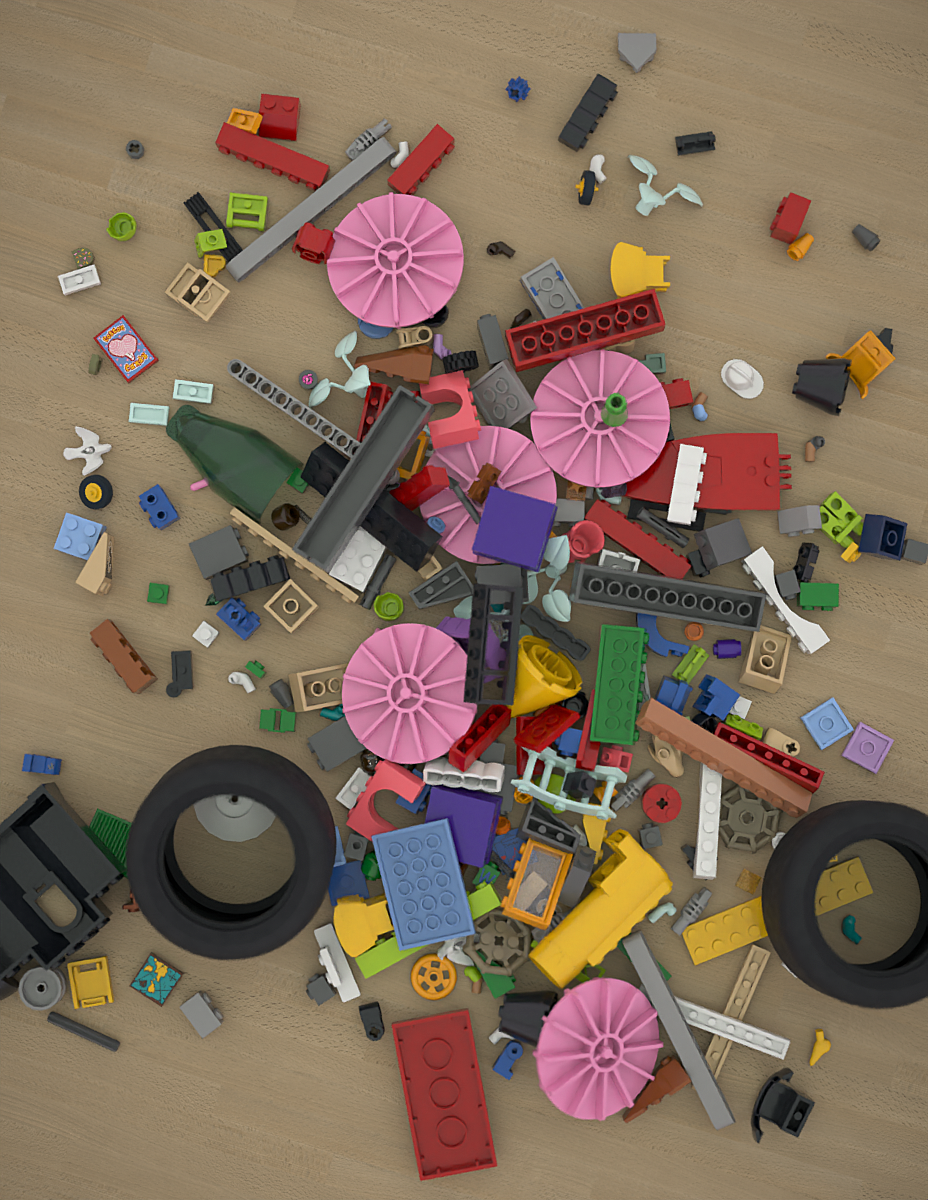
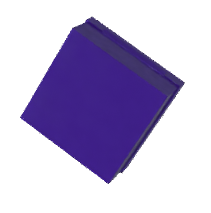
M490 486L472 546L473 554L539 573L558 506L550 502Z
M444 784L435 785L431 789L425 823L448 818L458 861L483 868L491 859L503 797L464 787H448Z

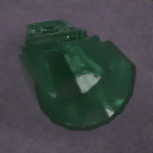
M190 405L181 406L166 426L167 435L179 444L212 492L259 525L261 524L264 510L277 490L296 468L304 465L303 462L260 431L199 412Z

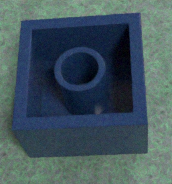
M866 514L858 552L880 559L900 561L908 523L885 515Z

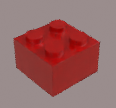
M792 192L787 197H783L776 211L779 215L776 214L769 228L772 231L770 237L787 244H792L798 236L812 200Z

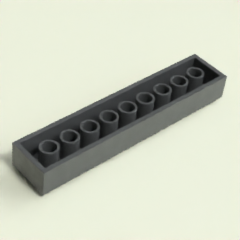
M576 561L569 600L574 603L759 632L767 594L754 590Z

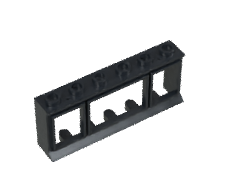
M473 584L463 702L513 705L523 588ZM492 590L511 592V602L504 603V609L510 610L509 615L490 614ZM489 620L509 621L502 623V628L508 630L507 641L500 643V647L506 649L505 661H499L498 664L499 668L505 670L485 669ZM484 676H504V680L497 681V687L503 688L502 700L482 699Z

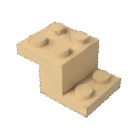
M187 262L167 288L165 294L194 316L197 315L208 323L231 292L200 268L197 270Z

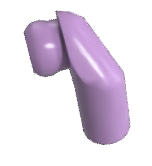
M434 334V353L441 360L447 355H452L451 350L443 346V335Z

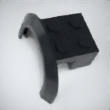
M785 1067L771 1075L757 1096L751 1115V1129L753 1138L758 1144L764 1134L760 1128V1117L777 1125L782 1131L798 1138L815 1105V1102L808 1095L779 1082L780 1080L790 1082L794 1074L790 1068Z

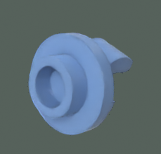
M430 517L427 524L439 534L444 532L445 523L440 518Z

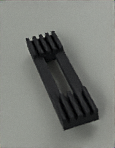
M199 192L194 194L193 197L191 196L190 199H187L186 202H183L205 232L211 231L201 218V215L205 212L208 213L218 228L223 230L224 236L228 240L226 241L227 247L219 249V251L228 263L243 251Z
M631 499L627 518L642 521L636 517L640 508L644 507L648 511L649 509L669 512L670 506ZM697 511L695 522L691 521L690 525L667 522V519L664 518L660 519L670 526L700 532L704 529L706 513Z

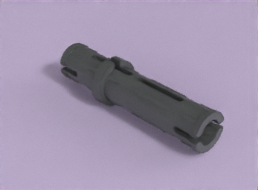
M644 507L638 511L636 517L663 534L665 539L672 540L681 548L688 544L690 538L677 531L675 526L668 525Z
M388 554L385 555L372 582L366 587L367 591L359 605L368 610L371 609L376 597L381 593L380 590L395 564L396 558Z

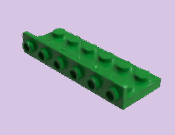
M602 624L590 741L635 745V741H639L640 731L637 730V724L635 723L640 712L639 703L643 702L644 694L641 691V683L645 682V672H643V664L647 663L645 644L648 645L649 633H646L647 629Z

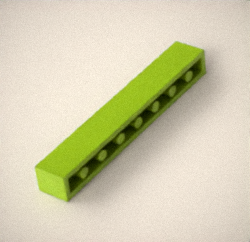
M486 881L481 882L475 886L476 890L471 893L469 890L466 891L473 920L501 905L502 899L492 881L486 883ZM393 931L391 937L378 939L375 941V946L355 957V960L367 979L427 945L399 951L396 934Z

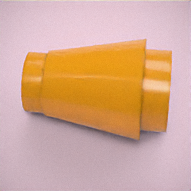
M805 233L788 246L787 254L791 259L795 261L803 259L814 241L812 235Z

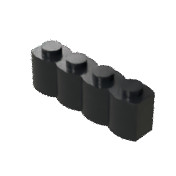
M598 73L560 133L558 141L576 152L580 148L584 149L589 140L587 136L590 132L594 133L599 124L596 121L599 117L603 118L608 110L606 105L609 101L613 102L618 94V91H616L617 84Z
M278 555L267 558L268 562L260 563L259 560L249 563L250 567L242 569V566L232 568L229 574L224 575L223 571L213 574V578L209 580L215 602L289 580L290 575L284 557L279 558Z
M527 605L522 612L521 621L525 625L535 628L542 637L551 639L557 648L566 650L568 655L574 660L582 662L591 651L586 642L576 639L569 630L559 627L554 619L544 616L537 607Z

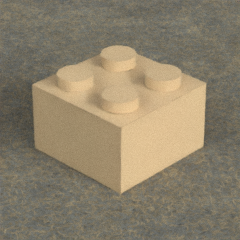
M291 579L263 606L291 634H294L319 608Z

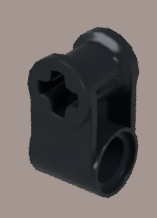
M376 1001L359 1006V1013L367 1038L371 1041L380 1040L384 1035L385 1027L379 1002ZM373 1027L380 1029L377 1036L375 1033H371Z

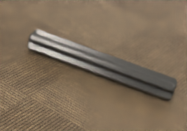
M51 1012L47 1018L49 1023L113 1052H116L120 1046L119 1041L58 1013Z

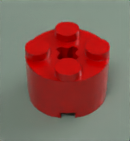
M306 222L298 231L292 251L295 254L298 251L301 254L300 258L308 262L320 264L321 261H324V264H327L335 244V239L332 237L333 232L328 229L320 230L315 228L313 224Z
M656 783L648 787L642 794L641 808L644 814L655 822H670L678 816L681 810V797L677 790L670 785ZM660 798L666 802L665 805H662V808L656 804L657 801H660Z

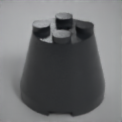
M846 358L804 360L803 364H798L796 375L799 376V379L793 385L792 394L796 395L797 399L830 415L840 416L842 409L838 407L843 405L850 376V371L847 370V367L851 366L852 360Z
M551 990L505 993L504 1006L501 1005L499 1008V1017L502 1018L499 1023V1032L537 1048L545 1023L542 1017H548L558 1003V993Z

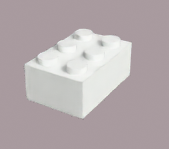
M359 526L329 575L365 593L366 587L369 585L387 548Z

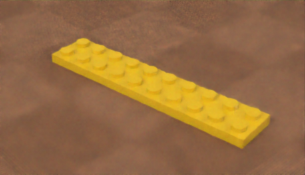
M858 856L824 870L816 891V916L873 893ZM761 896L687 926L682 936L694 965L768 936L762 914Z

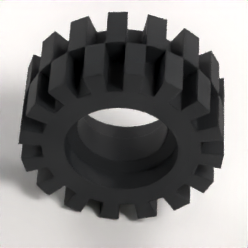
M473 350L453 353L442 358L445 374L461 370L465 373L479 367L476 351Z

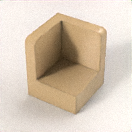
M432 556L430 562L422 567L418 573L424 581H427L441 572L443 568L435 557Z

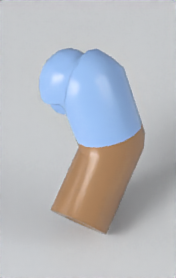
M702 392L699 393L691 407L694 417L699 421H705L708 416L703 407L708 396Z

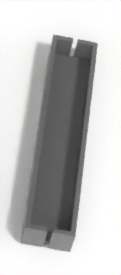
M398 386L292 548L296 554L324 572L330 573L434 413L435 409L432 404L419 396L416 397L414 393L403 386Z

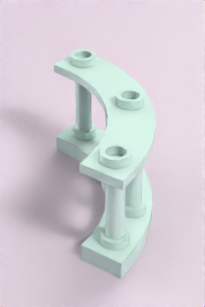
M522 747L529 755L523 779H512L511 781L518 788L519 792L529 794L539 800L552 804L558 810L564 811L566 809L596 816L601 820L616 818L617 815L609 809L615 784L618 782L626 783L627 775L618 767L596 765L595 771L591 772L575 768L576 759L568 756L565 759L556 756L557 752L549 747L545 748L541 753ZM537 758L544 761L545 764L539 787L530 782ZM553 767L560 768L565 772L559 796L546 791ZM584 771L595 778L596 781H606L607 786L601 806L588 805L590 798H581L580 803L566 799L567 793L563 792L562 789L567 773Z

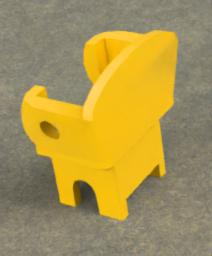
M623 242L618 243L613 250L610 266L611 282L617 299L655 289V292H666L667 288L670 287V282H664L663 266L670 260V256H649L643 251V247Z
M385 893L366 900L363 897H359L358 894L342 896L336 899L338 904L335 906L333 913L336 934L342 947L351 957H357L376 945L377 935L394 930L392 918H389L385 906L388 903Z

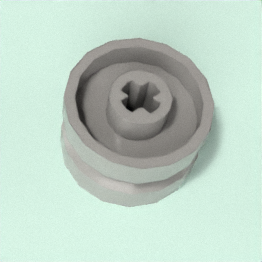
M38 965L23 975L19 983L20 998L26 1006L33 1010L42 1011L49 1009L59 1002L66 993V977L58 967L55 970L50 968L45 971L41 965Z

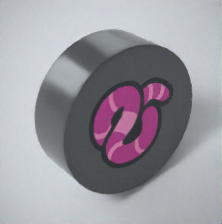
M304 370L299 375V383L304 389L311 390L318 384V377L314 371Z

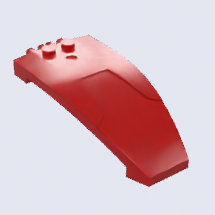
M722 433L665 442L658 458L644 473L629 482L619 485V495L628 499L670 505L680 445L684 444L703 447V453H707L705 465L701 464L700 472H703L702 484H697L696 491H700L698 503L694 502L693 508L777 511L780 510V490L792 489V485H780V479L792 478V475L790 473H779V471L791 470V466H779V460L791 459V455L779 454L778 433Z

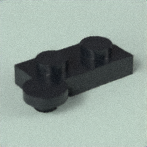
M191 650L171 651L173 682L166 687V693L170 697H178L183 689H193Z

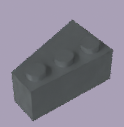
M456 561L410 591L409 595L418 609L421 610L473 596V585Z
M533 797L531 802L526 805L516 837L525 841L531 838V840L574 855L581 835L566 822L558 819L549 808H545L538 802L537 798Z

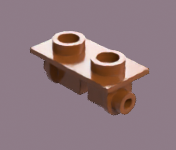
M489 463L483 465L477 475L480 481L474 480L467 491L469 492L467 496L482 505L488 496L490 486L495 484L502 471Z

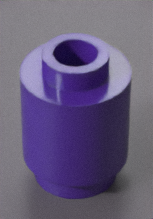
M735 639L716 640V644H713V655H717V659L741 656V642Z

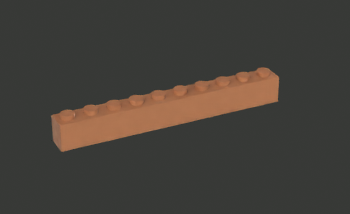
M653 698L642 705L635 724L643 730L654 734L662 741H666L674 746L675 749L683 751L691 756L692 759L707 765L709 769L717 771L726 779L734 781L740 787L754 793L757 797L770 802L774 807L787 812L789 816L798 818L807 813L812 792Z

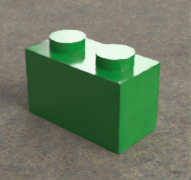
M798 583L801 592L797 593V607H802V610H814V607H821V611H833V608L839 607L838 583Z

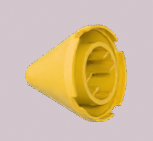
M533 635L523 636L518 643L513 705H504L512 710L511 718L523 716L575 696L582 688L579 687L583 683L582 678L573 663L560 650L557 654L548 648L549 642Z

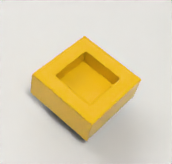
M852 542L840 557L848 563L855 562L861 555L858 552L859 546Z

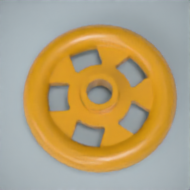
M437 953L427 954L419 958L412 967V986L425 999H442L448 996L456 985L457 972L455 966L445 956L441 960ZM431 961L440 962V967H431ZM421 967L427 969L424 976L419 975ZM448 970V979H443L442 971ZM436 974L437 979L431 980L430 975ZM423 981L430 986L427 991L421 986ZM442 983L444 989L437 992L435 987Z

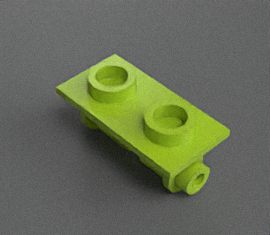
M694 644L674 670L672 676L689 684L707 660L709 654Z
M727 714L726 722L724 721L723 724L754 739L759 740L762 738L763 727L754 722L746 721L738 715Z

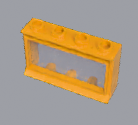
M529 838L520 847L519 854L522 855L520 861L516 860L513 871L516 873L514 878H510L506 889H509L508 896L504 895L500 907H503L501 914L546 930L550 925L573 854L565 853Z

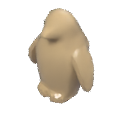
M654 734L651 735L654 749L650 745L647 747L652 758L660 763L673 777L682 776L684 774V766L682 764L684 752L675 749L674 746L660 740Z

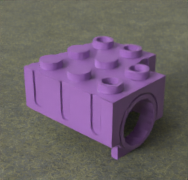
M445 617L436 629L452 637L467 654L470 619ZM490 623L488 626L485 669L490 667L491 670H505L499 668L498 664L499 661H505L506 651L500 647V640L491 629ZM484 676V684L495 678L500 679L502 676Z

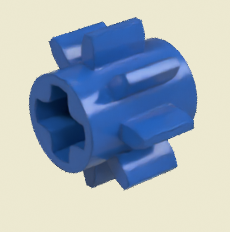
M520 76L516 81L512 78L506 88L509 98L516 100V102L520 98L525 100L528 96L527 93L531 90L528 87V81Z

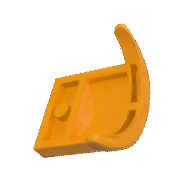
M871 330L842 356L835 353L826 355V359L846 358L852 360V364L850 367H847V370L850 371L849 377L856 384L861 399H864L868 394V384L896 360Z

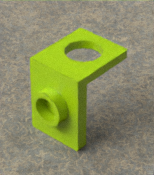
M222 229L197 233L194 240L199 258H202L204 252L227 247Z

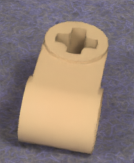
M427 326L396 330L400 344L398 349L418 347L420 345L428 346L433 341L432 331ZM427 332L429 333V338L421 340L419 338L420 334Z
M768 728L763 738V743L792 757L799 753L800 745L796 740L785 736L773 728ZM792 744L794 751L788 753L786 746Z

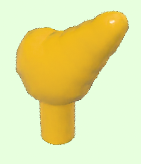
M823 1029L815 1030L817 1041L813 1046L809 1061L810 1066H813L831 1048L830 1041L824 1038Z

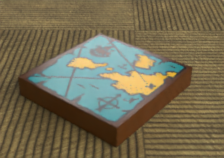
M151 952L129 986L162 1007L184 973Z

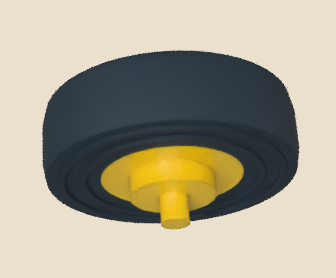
M584 170L579 185L576 184L575 188H578V200L581 205H590L595 191H598V187L595 184L594 171Z
M88 476L82 480L79 486L80 499L90 509L104 508L112 500V485L104 476Z

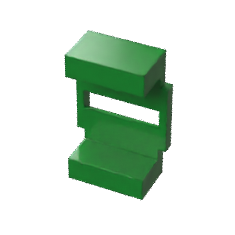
M270 708V710L261 709L259 729H268L271 732L285 733V731L295 732L297 712H287L285 709ZM276 711H281L279 730H274Z

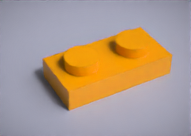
M233 108L227 123L256 134L263 116L259 113Z

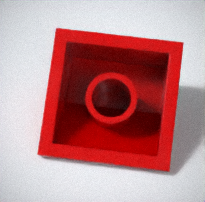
M261 93L259 114L263 118L259 126V137L297 142L301 109L300 99L297 97Z

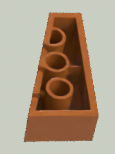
M106 619L90 632L92 643L97 648H101L104 652L102 654L104 658L113 664L115 672L124 679L131 692L140 694L158 680L111 619Z

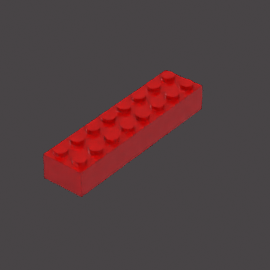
M655 289L505 330V338L515 372L517 373L560 361L569 356L574 357L664 331L666 324Z

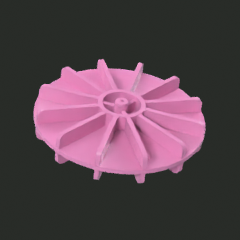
M389 192V195L379 196L362 204L358 203L357 207L342 220L339 226L335 227L333 235L335 244L327 260L329 280L334 293L342 305L365 323L397 329L414 325L428 318H433L434 314L440 311L452 298L453 294L456 293L464 266L461 238L451 219L440 208L427 201L426 198Z
M601 349L574 357H567L545 376L533 399L537 409L531 412L530 415L531 431L540 455L556 473L579 485L603 488L617 486L635 479L655 462L667 440L670 426V410L661 383L636 358L634 359L622 353ZM613 393H619L627 401L628 418L624 424L618 427L606 425L601 418V409L605 405L606 399Z
M481 426V431H478V440L437 448L426 466L445 467L447 475L460 482L459 486L467 496L469 493L467 491L474 480L480 481L477 475L482 466L489 463L502 471L493 487L556 505L557 487L552 468L544 461L536 445L530 439L508 428ZM449 486L420 505V511L425 523H427L430 517H438L445 523V530L440 534L443 537L439 545L446 551L460 559L473 563H502L473 554L472 546L479 524L476 525L463 506L464 504L461 503L462 501L459 500L452 489H449ZM467 496L481 517L487 498L481 505Z
M413 623L387 627L369 637L364 643H361L352 656L345 674L343 673L342 711L345 713L347 722L358 741L377 756L397 763H423L446 754L452 745L462 735L467 733L477 713V704L463 702L467 654L446 633L427 625Z
M594 977L592 980L584 982L572 990L567 988L564 990V996L555 1005L549 1016L542 1017L545 1023L539 1037L537 1049L533 1050V1056L537 1057L540 1088L544 1090L549 1100L558 1109L580 1119H597L602 1121L607 1116L620 1111L626 1106L629 1108L633 1107V1100L644 1088L648 1079L654 1081L655 1077L651 1073L657 1059L658 1048L663 1047V1042L659 1040V1028L656 1018L658 1015L657 1010L651 1006L649 1000L639 989L619 979Z

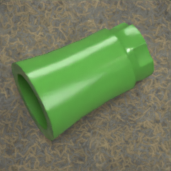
M619 393L611 394L601 409V418L606 425L618 427L624 424L628 418L627 401Z

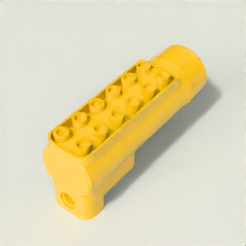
M618 829L604 841L614 853L589 877L588 882L594 889L549 934L544 936L539 944L528 954V957L535 966L561 990L580 974L587 964L594 967L601 963L604 955L616 948L617 942L622 937L627 936L631 932V928L636 923L641 922L645 918V914L650 909L655 908L659 900L672 890L673 882L669 879L668 874L651 855L643 850L628 831Z

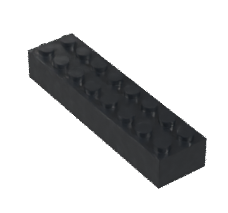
M324 442L311 451L300 478L326 498L349 463V460L328 443ZM385 489L360 525L416 572L430 562L443 537Z

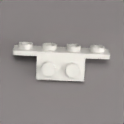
M330 923L315 929L314 934L321 948L318 958L321 965L326 966L328 972L325 975L329 984L333 983V986L337 987L343 1002L360 996L359 988L333 925Z

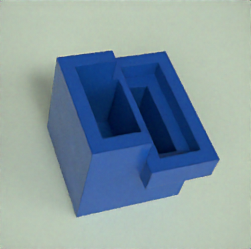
M706 674L698 686L703 691L692 707L709 716L712 714L716 718L724 720L740 694L719 679Z
M663 675L654 700L682 716V711L693 687L688 685L686 681H677Z

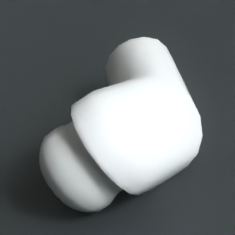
M408 142L399 143L400 153L395 158H392L390 162L393 168L399 167L409 156Z
M601 154L593 156L590 164V171L595 172V179L599 184L607 179L601 171L602 164L605 162L604 156Z
M233 672L229 675V682L231 684L243 685L247 694L256 690L248 674Z
M499 1027L488 1037L493 1044H496L502 1037L510 1038L511 1040L515 1039L499 1032Z

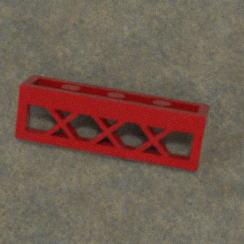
M592 689L575 766V768L591 772L595 771L601 744L599 741H590L595 689Z

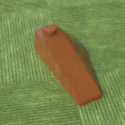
M420 345L418 347L414 346L360 356L356 358L354 368L366 365L369 372L372 373L383 371L388 377L393 378L395 375L404 377L403 381L429 384L434 349Z
M668 1055L660 1061V1065L652 1074L655 1077L654 1081L648 1079L644 1088L634 1099V1106L628 1108L622 1116L626 1124L646 1112L648 1105L659 1104L664 1095L669 1094L672 1096L691 1082L688 1074L674 1055L671 1057Z

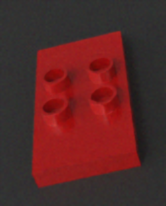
M464 1008L392 1022L391 1026L420 1181L497 1167L469 1009Z

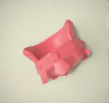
M579 521L567 533H563V535H567L569 541L570 556L568 563H573L575 559L585 562L588 557L598 553L605 545L602 529L592 521Z

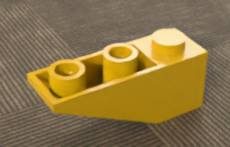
M588 802V805L601 806L600 804ZM583 814L582 824L588 846L596 851L594 864H597L598 860H602L604 849H601V844L607 838L608 830H605L606 822L610 823L611 818L601 820L596 816Z

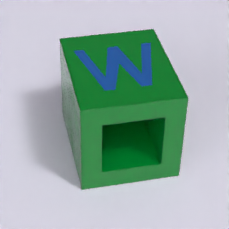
M490 861L483 868L480 867L472 883L478 885L483 881H486V883L492 881L494 885L501 873L498 870L499 866Z

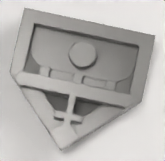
M618 33L619 60L626 61L638 73L643 65L648 61H653L654 54H656V33Z

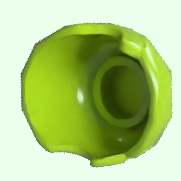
M121 212L109 219V227L106 230L113 239L128 241L134 236L137 224L130 214Z
M390 592L381 596L378 595L373 604L375 613L384 621H394L402 616L404 611L403 600L397 594Z

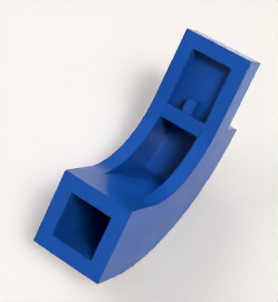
M636 613V627L647 629L646 633H649L648 645L645 644L648 649L662 657H667L669 651H671V655L682 657L683 654H688L690 646L670 642L659 634L656 627L657 616Z

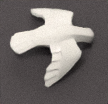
M76 426L75 432L78 436L82 437L83 446L79 448H65L63 456L67 460L84 458L87 463L82 473L85 476L103 464L100 455L109 452L112 446L110 444H98L99 436Z
M477 933L474 934V943L479 942V934ZM466 936L446 940L438 949L437 955L441 960L447 954V958L455 963L474 966L473 960L462 951V946L466 944Z

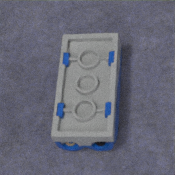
M554 257L520 278L522 286L543 320L584 308Z

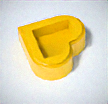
M204 254V272L214 278L218 275L219 271L225 269L227 265L226 260L221 255Z

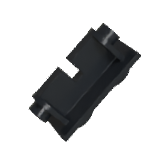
M710 131L675 137L678 156L715 150V134Z
M802 542V546L798 551L796 565L793 568L797 580H801L804 583H808L811 580L815 567L810 566L809 563L816 564L820 552L818 550L819 546L814 545V543Z

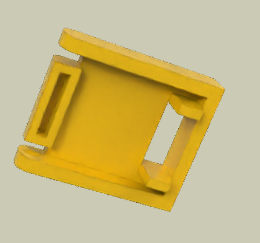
M107 956L67 963L75 1009L80 1008L79 1000L82 1002V1008L106 1004L107 995L109 1003L114 1002ZM96 962L97 969L80 972L79 965Z

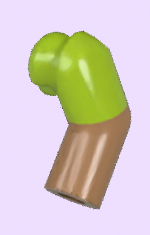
M467 966L464 969V974L473 981L471 992L481 994L483 977L476 967Z

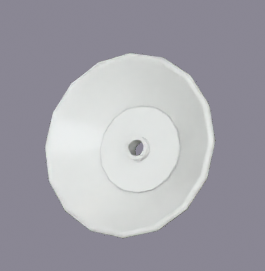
M225 795L208 798L194 804L197 819L205 829L225 841L242 842L256 838L271 826L276 817L273 812L262 804L239 796L237 802L232 801V796Z

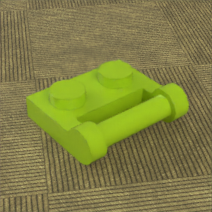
M230 192L226 227L233 228V226L265 231L268 197ZM234 214L259 216V221L234 219Z

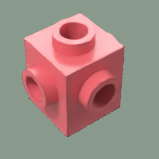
M612 745L611 748L603 747L599 765L618 767L621 771L629 773L633 754L623 752V747Z

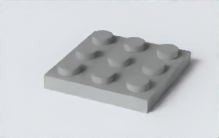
M507 359L501 361L468 389V392L472 391L474 402L489 426L510 429L537 409Z

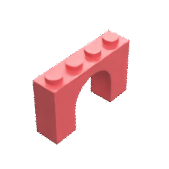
M463 370L430 377L429 384L419 383L422 399L430 404L454 402L461 406L460 411L452 417L428 422L433 449L479 439L478 431H481L479 419L475 420V417L478 416L475 405H471L474 402L472 391L468 392V389L471 388L468 377H464Z
M387 759L378 762L374 769L377 772L374 777L371 776L365 784L367 789L359 794L356 799L358 802L355 808L352 807L347 815L349 819L346 825L371 842H373L372 835L398 829L377 813L374 806L376 792L381 789L392 790L413 803L426 785L421 778L397 762Z

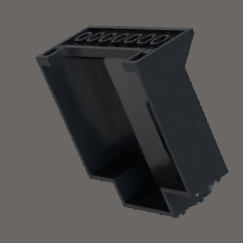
M54 782L41 784L27 797L28 800L0 824V980L5 977L9 979L22 969L20 967L21 964L24 966L33 958L38 961L45 971L50 968L55 970L67 960L66 956L69 957L80 950L86 941L92 939L100 932L99 929L111 921L109 917L113 913L102 902L100 897L110 890L108 887L110 884L113 886L125 877L123 873L126 871V868L66 802ZM43 884L46 885L41 891H36ZM54 884L65 894L77 910L75 919L64 927L57 926L35 902Z

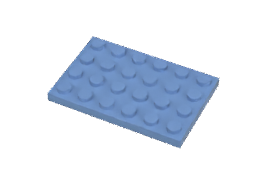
M448 818L371 836L399 951L476 933Z

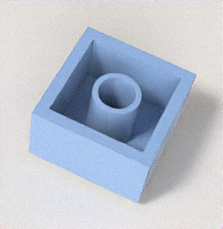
M66 512L54 549L88 561L107 527Z

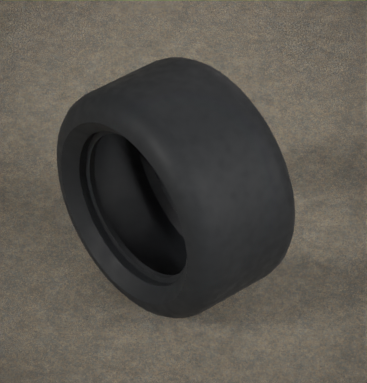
M224 745L208 748L188 756L168 770L139 807L132 821L126 846V869L130 889L137 906L149 924L161 936L180 949L197 956L215 960L234 961L258 957L280 948L295 938L306 928L321 907L330 884L335 863V824L329 805L321 790L304 770L284 756L267 749L248 745ZM225 795L244 797L262 804L280 819L290 836L295 858L293 873L276 892L256 902L230 904L204 895L186 879L178 865L174 851L176 823L179 816L188 808L202 800Z
M854 800L824 806L802 818L790 828L774 849L765 870L762 884L761 902L764 924L768 937L782 962L798 979L809 987L857 1007L892 1009L907 1006L927 998L928 815L898 803ZM877 839L896 849L913 869L919 884L921 897L919 918L910 938L894 954L873 963L850 964L832 950L820 931L815 910L817 886L827 865L842 850L864 840Z

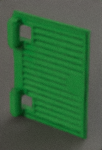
M97 808L89 828L126 868V846L132 823ZM126 869V871L123 873V875L125 876L124 878H127V879H128V877H127V869Z

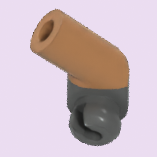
M815 436L806 443L805 462H815V451L825 444L823 437Z

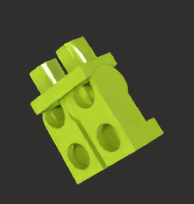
M836 491L832 492L819 506L822 528L819 530L834 544H840L847 549L852 542H855L848 534L851 531L858 536L862 534L863 523L861 520L863 518Z

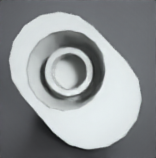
M733 359L723 366L721 371L723 382L739 396L751 399L761 393L764 383L762 376L748 363L740 359Z

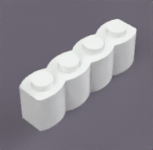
M680 445L667 522L690 525L691 521L695 522L697 510H693L694 502L698 503L700 491H696L697 484H702L703 472H700L701 464L705 465L707 453H703V447Z
M440 756L426 762L423 770V782L430 785L444 784L448 787L462 786L470 790L483 789L488 792H499L504 780L505 766L499 763L485 764L475 761L465 772H462L448 763L449 759Z

